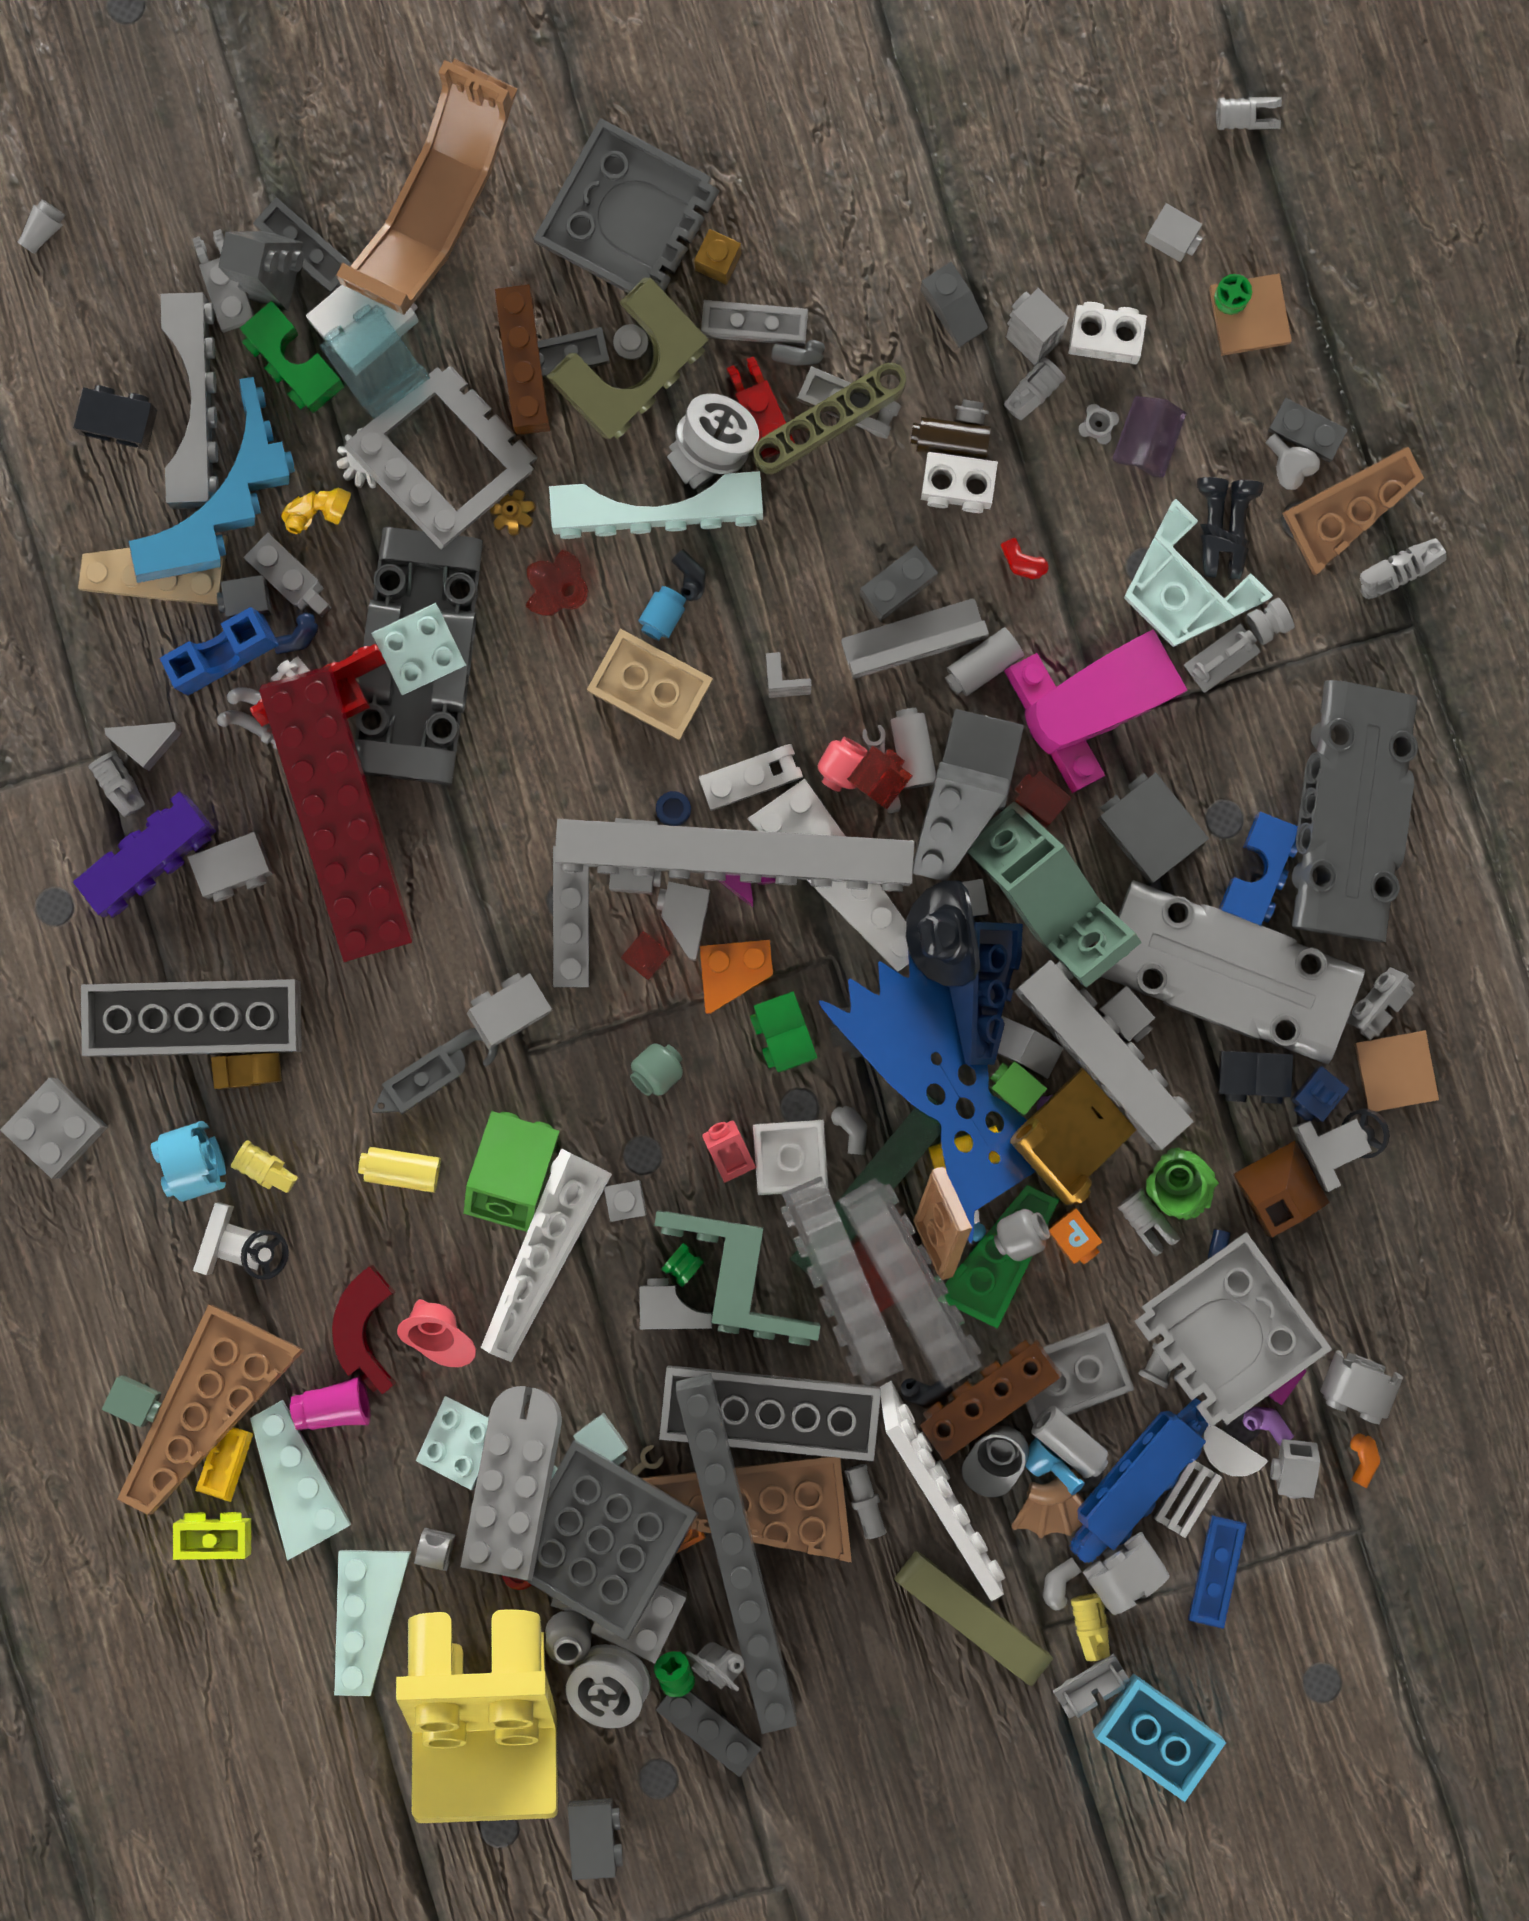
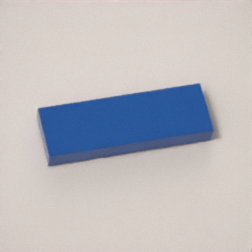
M1210 1515L1188 1615L1189 1621L1224 1629L1247 1523Z

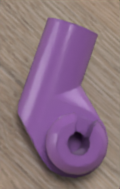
M1255 1406L1244 1414L1243 1424L1248 1430H1269L1279 1446H1281L1282 1439L1291 1440L1294 1437L1275 1409Z

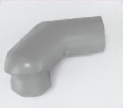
M852 1107L835 1108L831 1119L834 1125L841 1126L849 1134L848 1154L865 1155L866 1122Z
M1072 1557L1050 1571L1045 1577L1043 1599L1045 1604L1052 1610L1058 1611L1066 1606V1582L1082 1572Z

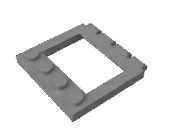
M449 366L443 372L438 367L435 368L350 438L344 446L441 550L525 480L534 469L531 464L538 458L521 439L513 446L509 443L516 434L497 414L489 420L485 418L492 408L474 389L469 390L466 394L461 392L468 383L452 366ZM436 394L507 468L457 511L386 437L387 434Z

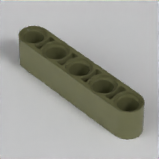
M896 363L882 364L764 436L754 447L756 467L765 474L777 473L897 400L905 389L906 374L904 369ZM885 375H893L899 380L900 384L894 389H886L881 385L880 379ZM856 393H863L869 398L870 402L865 407L858 408L851 403L850 398ZM832 411L839 416L840 420L836 425L826 426L821 422L820 416L824 412ZM798 429L804 430L809 434L810 438L802 445L795 444L790 439L793 431ZM766 448H773L779 452L780 456L775 462L766 463L760 458V453Z
M917 1550L913 1552L893 1578L909 1593L1032 1687L1054 1659L1036 1642Z

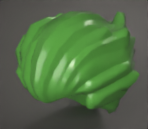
M1179 1147L1170 1148L1166 1154L1161 1156L1160 1160L1155 1164L1153 1173L1147 1178L1146 1192L1149 1198L1154 1200L1158 1207L1168 1216L1189 1220L1198 1217L1200 1213L1204 1212V1208L1211 1207L1214 1188L1219 1182L1211 1168L1195 1153L1182 1150Z

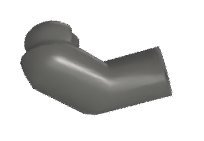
M809 340L806 343V349L775 344L772 350V360L794 366L819 364L824 358L822 354L825 346L817 340Z

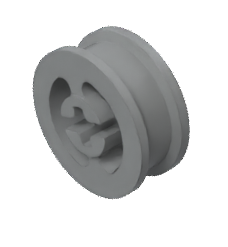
M702 394L690 402L685 416L681 418L676 427L675 437L680 450L692 463L709 472L729 474L743 467L749 452L754 449L758 442L759 429L750 412L735 400L719 394ZM717 428H719L722 431L719 434L718 438L715 439L713 438V435L715 434Z
M596 1645L590 1648L584 1660L575 1664L574 1670L566 1684V1695L573 1710L587 1722L603 1728H621L631 1724L639 1716L643 1702L650 1691L651 1679L646 1666L630 1651L614 1645ZM625 1689L628 1692V1695H625L623 1693Z

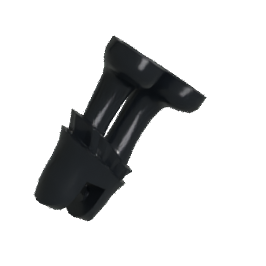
M1216 477L1198 478L1197 488L1206 497L1208 508L1207 524H1200L1204 535H1200L1205 577L1216 578L1219 565V551L1230 552L1228 578L1229 580H1240L1249 551L1247 546L1250 542L1245 539L1247 510L1249 503L1262 494L1264 483L1253 480H1236L1231 482L1229 531L1223 529V517L1229 481Z

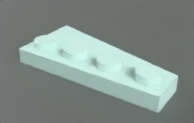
M281 1400L254 1415L250 1420L288 1561L350 1526L351 1522L301 1431L295 1429L291 1413L284 1400Z
M339 1551L334 1695L371 1696L411 1551Z

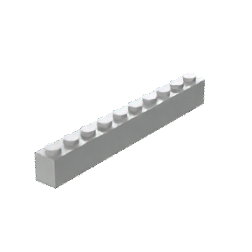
M557 819L555 865H562V871L583 872V866L598 867L597 873L615 875L619 874V868L633 869L634 876L654 877L655 871H669V878L690 879V873H703L704 880L725 881L726 875H739L740 882L761 883V877L776 878L775 884L797 885V879L811 880V886L832 887V881L847 882L846 888L859 890L868 889V884H882V891L903 892V886H910L912 884L914 841L568 819Z

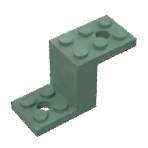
M1015 801L987 823L966 854L999 885L1036 940L1058 961L1062 962L1086 988L1142 943L1137 934L1101 902L1066 848ZM1098 941L1095 946L1089 948L1091 944Z
M661 1210L656 1212L654 1226L662 1227L661 1234L682 1237L684 1231L696 1232L697 1240L714 1243L718 1242L719 1236L725 1237L711 1322L719 1324L718 1331L739 1334L740 1328L754 1330L753 1337L774 1340L775 1334L789 1336V1343L810 1346L811 1340L818 1341L820 1323L750 1312L764 1227Z

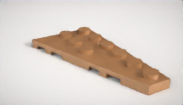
M208 1304L117 1500L147 1515H152L303 1353L304 1349L225 1310Z
M821 1456L735 1467L754 1543L801 1551L807 1554L825 1556L852 1563L840 1458ZM696 1472L641 1478L699 1512L690 1529L711 1533Z

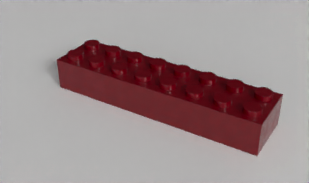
M331 665L263 684L259 692L343 962L412 943L413 932Z

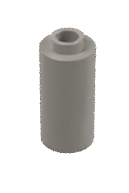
M1004 627L948 666L947 671L949 675L945 677V680L956 695L962 692L967 697L1024 657V653L1013 635Z
M917 708L896 711L897 717L890 721L903 789H915L934 785L936 770L925 713H918Z
M1051 1406L1037 1418L1031 1433L1084 1478L1097 1477L1105 1470L1108 1464L1106 1459L1108 1451L1058 1408Z

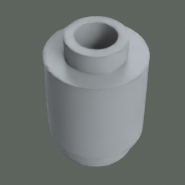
M677 441L669 446L672 452L667 458L685 485L690 484L692 489L695 490L716 476V473L704 470L692 463L682 453Z

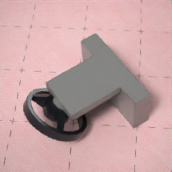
M1370 1109L1353 1111L1345 1117L1340 1127L1320 1136L1317 1135L1311 1121H1305L1292 1127L1324 1192H1329L1341 1186L1334 1171L1335 1168L1359 1157L1373 1158L1386 1149L1390 1138L1389 1128L1384 1118ZM1362 1114L1360 1123H1358L1357 1119L1349 1122L1354 1115ZM1368 1115L1375 1118L1381 1125L1384 1135L1383 1143L1375 1138V1131L1368 1124ZM1370 1146L1379 1149L1377 1152L1369 1153L1372 1152Z

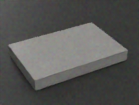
M1105 1323L1043 1347L1062 1375L1060 1379L1025 1404L1034 1425L1037 1418L1051 1406H1055L1067 1416L1135 1390L1110 1324Z

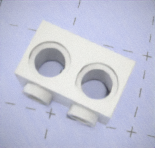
M1084 302L1083 306L1077 305L1074 312L1068 354L1137 364L1141 357L1147 315H1141L1139 310L1130 307H1120L1118 311L1104 309V305L1097 302ZM1085 322H1093L1099 327L1100 332L1097 335L1089 336L1082 331L1081 325ZM1120 327H1127L1132 330L1134 339L1123 341L1118 338L1116 330Z
M928 452L921 500L928 501L927 505L935 508H948L949 504L963 506V511L971 513H983V509L990 510L998 462ZM944 474L950 479L951 485L947 489L940 490L933 486L931 479L935 475ZM972 479H979L984 483L986 490L981 494H972L968 491L966 483Z

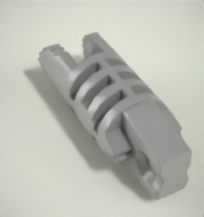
M1435 538L1411 546L1406 551H1401L1396 556H1390L1388 560H1382L1369 567V569H1365V571L1360 573V581L1363 584L1361 585L1362 597L1373 599L1398 588L1399 585L1408 583L1409 580L1417 579V576L1425 575L1447 560L1444 547Z

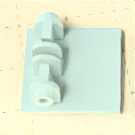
M436 603L371 633L401 695L466 666Z
M445 1396L416 1461L473 1490L477 1482L489 1416L486 1417Z

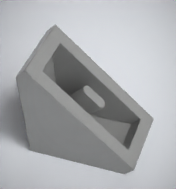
M176 722L104 728L105 736L148 771L181 734V726Z
M1002 1016L1001 1018L1005 1026L997 1054L1015 1061L1022 1067L1048 1079L1064 1047L1039 1032Z

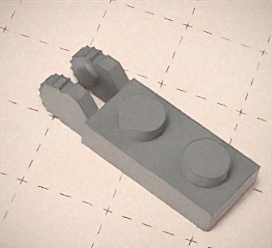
M221 229L213 231V239L221 254L224 236ZM201 237L193 238V243L201 263L199 267L211 302L213 303L221 331L225 333L241 327L254 316L246 292L238 288V282L230 280L218 267L220 258L209 261L206 253L207 249Z

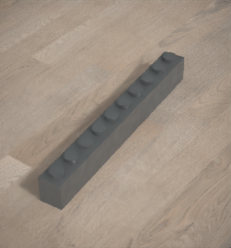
M709 1373L676 1381V1395L761 1733L764 1734L797 1726L796 1710L712 1374Z

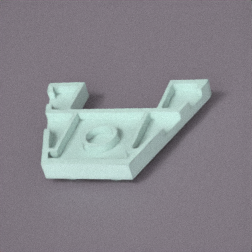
M1177 499L1171 503L1124 596V599L1172 647L1267 602L1273 596L1250 573L1226 598H1223L1173 548L1198 522Z

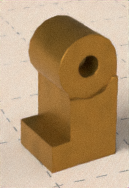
M279 1053L211 1057L214 1089L258 1086L265 1083L282 1081Z

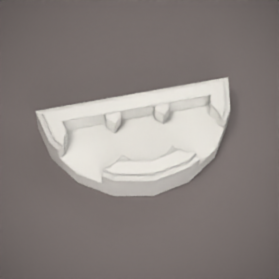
M1208 1425L1202 1434V1438L1206 1441L1203 1445L1206 1457L1220 1472L1230 1476H1248L1259 1471L1268 1462L1267 1459L1215 1425L1212 1427Z

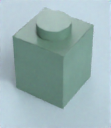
M122 1375L116 1378L102 1410L141 1428L146 1426L148 1421L154 1422L162 1403L158 1402L161 1392Z

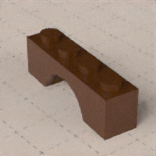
M530 284L495 289L515 434L518 436L551 431Z

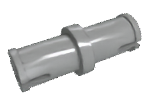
M860 1464L846 1469L845 1474L847 1475L854 1498L851 1502L852 1507L858 1511L865 1539H874L885 1535L887 1531L877 1504L880 1502L878 1494H874L867 1471V1464Z

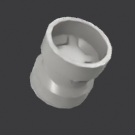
M1280 598L1269 602L1267 608L1263 610L1264 612L1256 609L1246 615L1254 636L1262 645L1272 641L1274 633L1281 632L1285 634L1295 628L1293 619Z

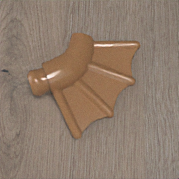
M1071 1469L1075 1476L1084 1482L1083 1477L1076 1470ZM1058 1477L1045 1484L1031 1482L1027 1491V1500L1012 1523V1529H1028L1036 1533L1041 1539L1050 1533H1062L1071 1536L1078 1527L1083 1525L1078 1520L1077 1509L1084 1500L1078 1492L1071 1495L1068 1492V1488Z

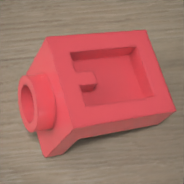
M734 1120L727 1123H717L702 1135L724 1183L756 1168Z

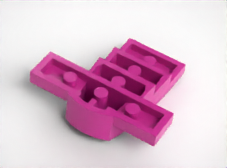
M1154 629L1110 652L1057 687L1038 653L1004 670L1025 708L1026 722L1032 737L1048 755L1052 756L1072 794L1105 776L1086 740L1113 730L1119 725L1139 717L1187 691L1185 684Z

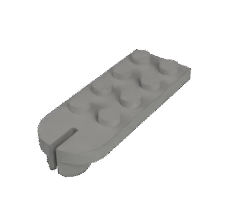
M526 1386L512 1387L502 1392L491 1407L460 1566L462 1568L532 1581L562 1424L558 1403L544 1390ZM530 1400L529 1409H528V1414H527V1419H526V1416H525V1406H526V1403Z

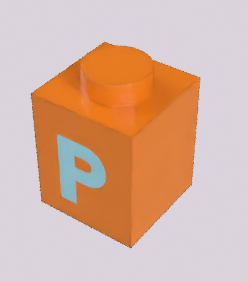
M1072 1208L1048 1227L1050 1236L1073 1264L1080 1260L1084 1265L1100 1252L1097 1246L1102 1243V1240L1077 1208Z

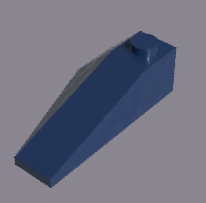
M975 922L980 969L975 980L964 986H949L965 1064L995 1065L1005 1026L1001 1018L1005 1001L1011 1002L1014 991L1009 988L1013 970H1019L1022 959L1023 924Z

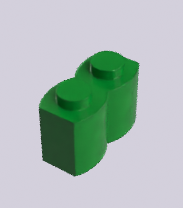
M794 991L754 1005L756 1013L750 1015L756 1035L763 1033L768 1047L762 1048L768 1068L776 1067L777 1072L781 1073L818 1059Z

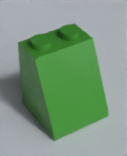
M491 1111L466 1185L463 1214L528 1232L546 1186L558 1145L560 1131L555 1130L551 1125L544 1122L531 1123L521 1120L517 1115L510 1112L497 1113Z

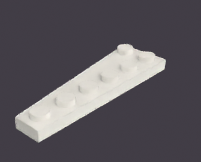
M805 779L748 818L750 824L757 831L845 836ZM832 881V887H814L897 972L909 964L908 947L905 938L906 921L885 891H882L880 884H868V889L866 890L846 888L847 882Z

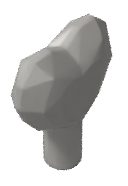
M1276 433L1265 442L1278 456L1276 465L1277 476L1280 484L1287 490H1296L1302 485L1306 476L1313 475L1319 470L1320 459L1315 452L1302 447L1289 448Z

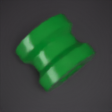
M1229 274L1224 277L1218 284L1214 294V302L1218 310L1228 315L1242 312L1252 296V286L1249 280L1239 274Z
M682 1243L661 1270L665 1274H672L676 1278L677 1284L683 1288L704 1263V1260L700 1256L694 1257L689 1253V1247Z
M671 1651L666 1652L657 1659L654 1665V1673L664 1694L676 1698L689 1693L694 1687L695 1675L690 1668L687 1657L681 1652Z

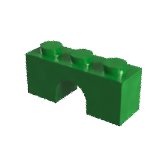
M272 301L240 327V330L246 337L241 341L242 344L255 358L259 354L262 355L269 363L264 367L277 384L283 380L290 387L291 391L287 395L300 410L306 406L313 414L344 388L340 378L318 353L302 364H293L286 360V348L299 334L292 323Z

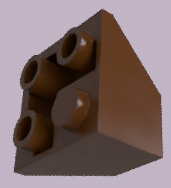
M1296 1140L1233 1173L1235 1180L1267 1237H1274L1330 1203Z

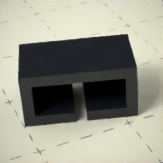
M95 385L94 390L83 387L73 428L82 436L111 442V438L117 439V444L148 451L157 409L152 403H149L148 397L140 394L129 393L128 397L115 395V390L106 386Z

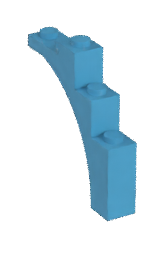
M254 377L239 379V389L246 416L245 432L236 461L214 496L198 511L172 528L155 535L129 541L137 583L221 567L220 556H225L226 550L222 534L215 536V533L255 526V515L261 514L257 493L250 494V491L289 484V473L295 472L291 451L284 452L282 442L268 444V442L274 441L272 428L269 420L263 421L261 408H266L262 387L256 388Z

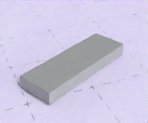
M704 300L701 332L707 338L805 346L808 309Z

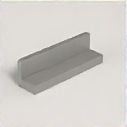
M969 599L842 638L841 644L852 679H857L987 639L989 633L985 620H981L975 599Z

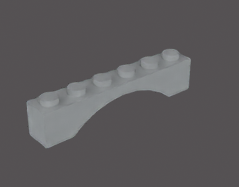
M203 292L160 294L161 329L176 346L184 361L191 390L190 418L185 436L176 454L165 467L166 503L171 509L201 508L219 489L218 477L213 476V463H218V445L216 441L212 442V428H217L216 407H211V393H216L215 372H210V359H215L216 350L214 338H209V324H214L215 321L213 303H208Z

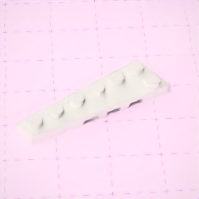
M561 1149L558 1157L551 1165V1175L481 1346L488 1353L512 1362L612 1175L606 1170L564 1149Z

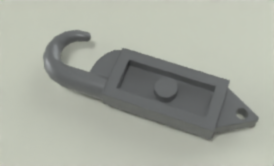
M476 1028L463 1031L444 1045H440L382 1083L383 1090L372 1112H400L403 1115L459 1078L465 1070V1059L461 1050L474 1041H483ZM498 1045L489 1050L488 1056L483 1061L484 1066L490 1065L495 1060ZM383 1104L385 1107L383 1109H379L378 1105Z

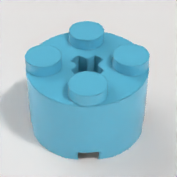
M204 1121L160 1134L158 1141L151 1143L153 1157L157 1163H160L164 1174L161 1177V1185L167 1197L175 1196L179 1201L184 1202L225 1188L226 1182H220V1176L226 1174L223 1155L215 1136L208 1138L204 1130L210 1127Z

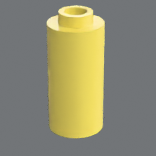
M369 1147L368 1153H361L358 1173L364 1174V1182L435 1193L441 1158Z

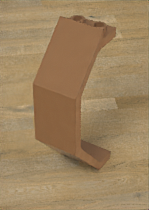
M455 58L452 63L444 60L438 72L442 83V90L426 142L386 222L353 264L348 266L342 263L336 275L341 285L405 315L448 260L491 174L517 93V88Z

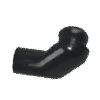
M682 549L671 562L684 574L683 587L680 590L681 595L687 601H696L705 592L706 572Z
M946 1377L932 1385L908 1378L902 1382L900 1388L901 1395L907 1402L926 1408L949 1396L954 1391Z

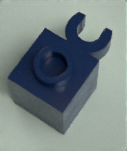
M1320 1066L1315 1068L1290 1100L1297 1105L1294 1111L1304 1120L1312 1122L1314 1119L1316 1122H1323L1348 1092L1349 1088Z

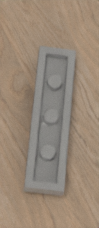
M553 846V987H589V867L583 866V872L562 871V865H555L556 846Z

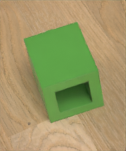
M1015 1061L1009 1066L1003 1062L990 1077L994 1082L990 1090L1022 1116H1025L1047 1090L1044 1085Z

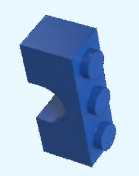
M249 607L221 623L223 631L213 639L197 644L189 641L160 657L174 689L189 696L279 646L265 616L254 608Z
M1261 811L1256 814L1243 848L1251 850L1260 856L1264 865L1263 874L1256 882H1246L1236 877L1232 878L1228 883L1219 906L1220 910L1260 926L1263 921L1266 923L1270 921L1276 903L1271 902L1275 889L1282 890L1289 871L1284 869L1288 857L1294 858L1297 853L1296 835L1298 826Z

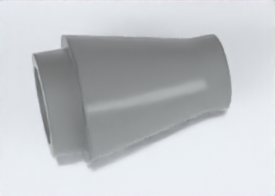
M41 199L38 205H33L22 235L17 242L35 254L63 226L61 221L65 215Z

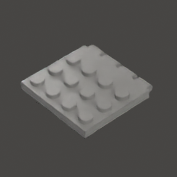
M1247 1232L1143 1305L1141 1308L1145 1313L1134 1321L1149 1342L1160 1334L1164 1338L1163 1341L1153 1348L1170 1371L1181 1363L1185 1367V1370L1176 1375L1175 1379L1191 1401L1202 1393L1206 1396L1207 1399L1197 1405L1196 1408L1210 1427L1221 1420L1228 1425L1332 1350Z

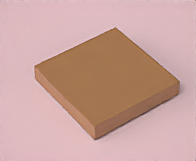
M1279 273L1249 278L1248 280L1252 286L1251 299L1242 312L1234 315L1224 314L1218 310L1214 302V294L1218 284L1210 285L1209 291L1221 356L1289 345L1292 342Z
M1426 1030L1354 1043L1367 1109L1376 1112L1439 1100Z

